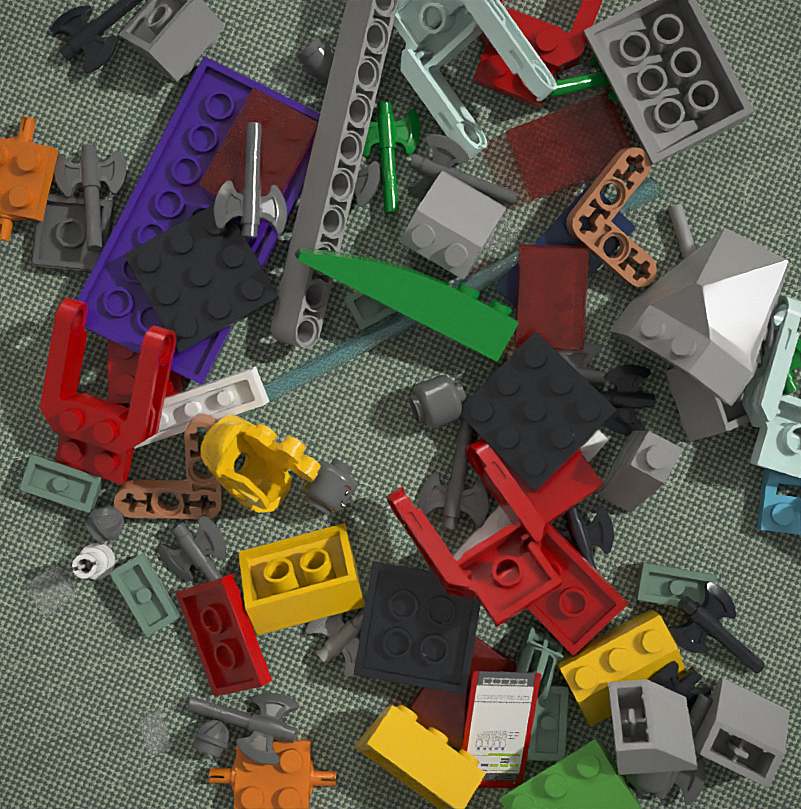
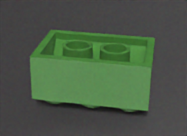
M594 739L499 798L504 809H642L624 777L618 775V768L603 742Z

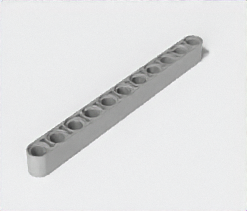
M347 0L280 284L278 293L280 299L276 301L271 323L272 336L278 342L305 349L314 346L319 339L333 278L298 261L294 254L297 248L340 252L399 0Z

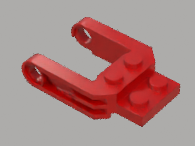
M582 0L569 33H565L560 27L516 10H506L548 70L554 75L576 67L587 42L583 31L593 26L602 0ZM482 32L479 35V39L484 44L485 49L472 82L541 108L544 99L542 101L536 100L537 96L528 89L518 74L514 75L485 33Z
M68 297L60 303L55 314L39 408L54 432L60 433L55 462L118 484H123L129 477L134 447L158 433L176 345V334L172 330L156 325L151 326L146 332L141 345L130 408L86 393L78 394L88 334L85 331L88 303Z
M480 438L465 448L468 461L513 525L504 527L464 552L459 560H455L422 510L414 507L405 494L403 486L386 495V499L394 515L447 594L473 600L478 599L495 626L498 627L561 587L562 580L540 551L545 521L490 445Z

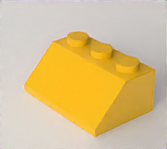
M345 523L238 552L245 609L257 636L365 607L361 580Z
M649 609L591 640L574 656L570 652L565 654L564 658L557 664L590 727L611 716L608 682L646 679L652 681L654 676L672 661H676L679 665L677 678L682 673H686L675 641L661 615L653 609Z
M401 704L398 707L394 705L386 707L359 739L354 748L437 809H464L486 774L477 767L479 760L465 750L460 749L457 752L448 746L447 742L449 739L437 729L429 727L427 730L416 722L418 716Z

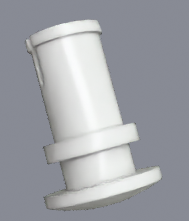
M91 543L84 547L80 555L73 560L72 568H78V570L73 572L76 576L83 579H102L108 576L109 572L113 571L115 555L107 545Z

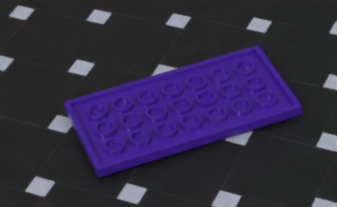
M203 56L77 299L88 303L85 327L140 354L144 336L151 326L156 325L165 328L124 254L212 206L215 203L217 193L226 181H232L236 192L242 194V189H244L247 123L262 124L259 181L261 196H267L272 185H276L279 188L286 203L287 223L303 190L320 113ZM236 217L234 220L242 232L241 218ZM260 219L257 238L246 239L263 269L281 234H276L269 223ZM234 325L183 354L179 353L175 346L171 370L200 385L205 384Z

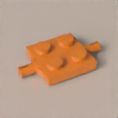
M21 116L17 137L0 138V240L10 242L14 221L28 219L43 222L59 151L51 146L39 145L32 141L37 120L27 116Z
M274 739L273 749L280 758V764L278 765L257 763L245 756L236 744V760L233 767H211L209 772V784H231L234 793V809H310V795L314 786L336 787L337 771H315L311 759L312 740L295 739L294 743Z

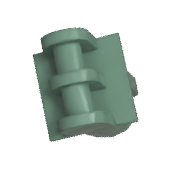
M530 624L525 632L520 651L516 653L519 661L515 672L541 674L537 699L543 701L547 699L556 665L564 658L562 655L564 646L558 640L551 638L550 632L544 631L541 633L536 630L535 625Z

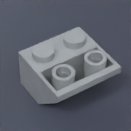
M721 677L711 696L713 702L693 740L694 749L700 755L769 788L785 755L790 711Z
M647 679L608 682L618 775L697 770L685 696Z

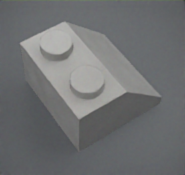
M148 0L118 35L159 71L178 82L181 77L186 76L192 71L195 61L200 55L217 42L219 33L226 26L203 0Z
M441 171L416 209L399 242L464 280L472 270L507 207L445 171Z
M675 367L665 371L669 391L674 396L680 414V424L686 432L689 442L730 431L750 421L742 405L746 387L734 404L730 406L700 388L693 377Z

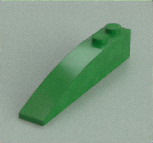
M297 248L294 254L298 261L496 362L500 359L519 324L518 321L510 316L511 308L492 299L490 305L477 299L480 292L462 282L456 288L414 269L375 258L348 253Z

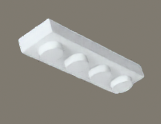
M256 366L165 397L158 433L138 444L134 449L185 432L189 421L196 415H211L219 421L228 414L237 415L266 405L269 399Z

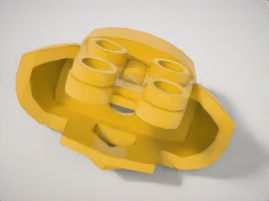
M228 414L214 424L205 435L201 444V458L208 467V471L216 477L215 479L242 506L255 512H272L284 501L292 484L288 469L292 470L302 479L313 482L321 468V465L316 460L303 454L306 446L298 439L287 435L281 443L275 442L277 434L263 424L255 426L251 422L233 414ZM241 453H245L243 467L235 472L234 463L236 458Z

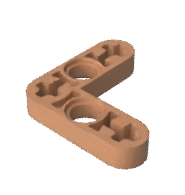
M630 147L621 149L616 153L571 210L567 217L566 227L569 234L624 283L635 287H645L653 282L656 277L657 267L655 261L611 222L650 171L651 162L646 151L641 148ZM627 158H637L634 163L638 168L636 171L626 172L621 180L613 176V174L623 175L628 169ZM607 183L612 184L617 192L616 199L609 205L604 204L600 198V191ZM595 208L604 211L603 215L601 213H594L588 221L591 226L589 231L579 230L582 226V223L579 221L580 217H589ZM614 236L620 243V250L614 257L609 258L604 253L603 246L609 237ZM627 258L633 263L642 264L640 269L643 275L641 277L633 276L635 270L629 264L622 262Z
M199 414L192 417L186 427L184 443L187 481L128 480L121 484L114 497L115 509H118L123 516L130 518L200 519L204 515L210 519L217 516L221 511L224 500V487L215 479L216 477L212 473L201 474L194 466L195 462L202 460L200 449L201 435L197 433L198 427H204L207 433L218 422L216 418L207 414ZM166 492L173 493L179 499V504L176 506H166L160 501L159 495ZM128 493L133 494L134 499L138 500L137 504H132L130 498L126 497ZM149 493L153 494L151 505H149L150 498H147ZM187 494H190V506L185 505L187 500ZM208 495L209 501H212L211 505H204V500L201 499V496Z

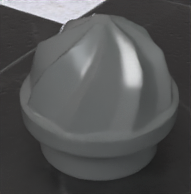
M109 505L100 509L95 508L90 512L91 517L85 521V526L91 536L101 544L106 543L108 540H116L125 524L123 514L118 509Z
M219 720L203 722L197 732L193 734V737H196L192 748L220 758L223 749H228L229 731Z

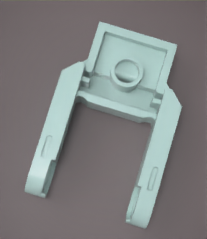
M399 0L393 25L406 42L405 49L402 51L400 70L447 137L457 142L466 151L469 159H472L487 147V140L478 124L441 74L439 68L443 64H448L482 32L485 33L514 75L518 74L528 89L537 96V101H542L557 88L553 75L500 0Z
M782 295L778 298L776 308L773 307L772 310L774 334L771 349L765 347L762 367L756 369L754 376L747 384L742 405L752 426L760 428L750 463L801 479V399L782 394L800 334L797 333V328L801 318V301Z

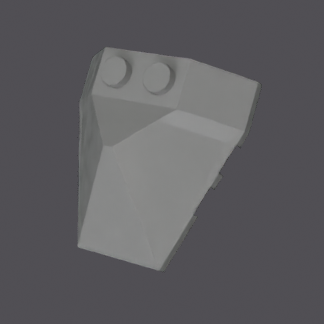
M724 228L630 301L609 332L639 351L642 347L693 377L700 388L732 406L755 374L758 365L756 360L762 342L766 339L769 319L773 307L776 308L790 263L787 259Z

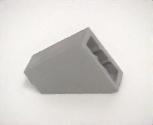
M649 430L632 431L604 480V486L600 488L597 495L631 513L665 484L683 449Z

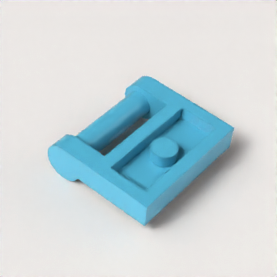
M764 468L757 529L801 535V497L776 494L778 484L801 486V479Z

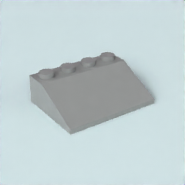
M641 0L583 31L590 48L652 165L743 123L755 112L696 0Z

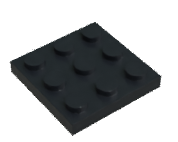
M214 204L124 254L165 328L175 332V346L181 354L280 299L245 238H242V232L234 218L229 220L222 229L216 227Z
M535 331L462 405L461 416L538 492L618 410Z
M372 561L353 675L466 694L481 606L478 599L473 600L447 594L431 570Z

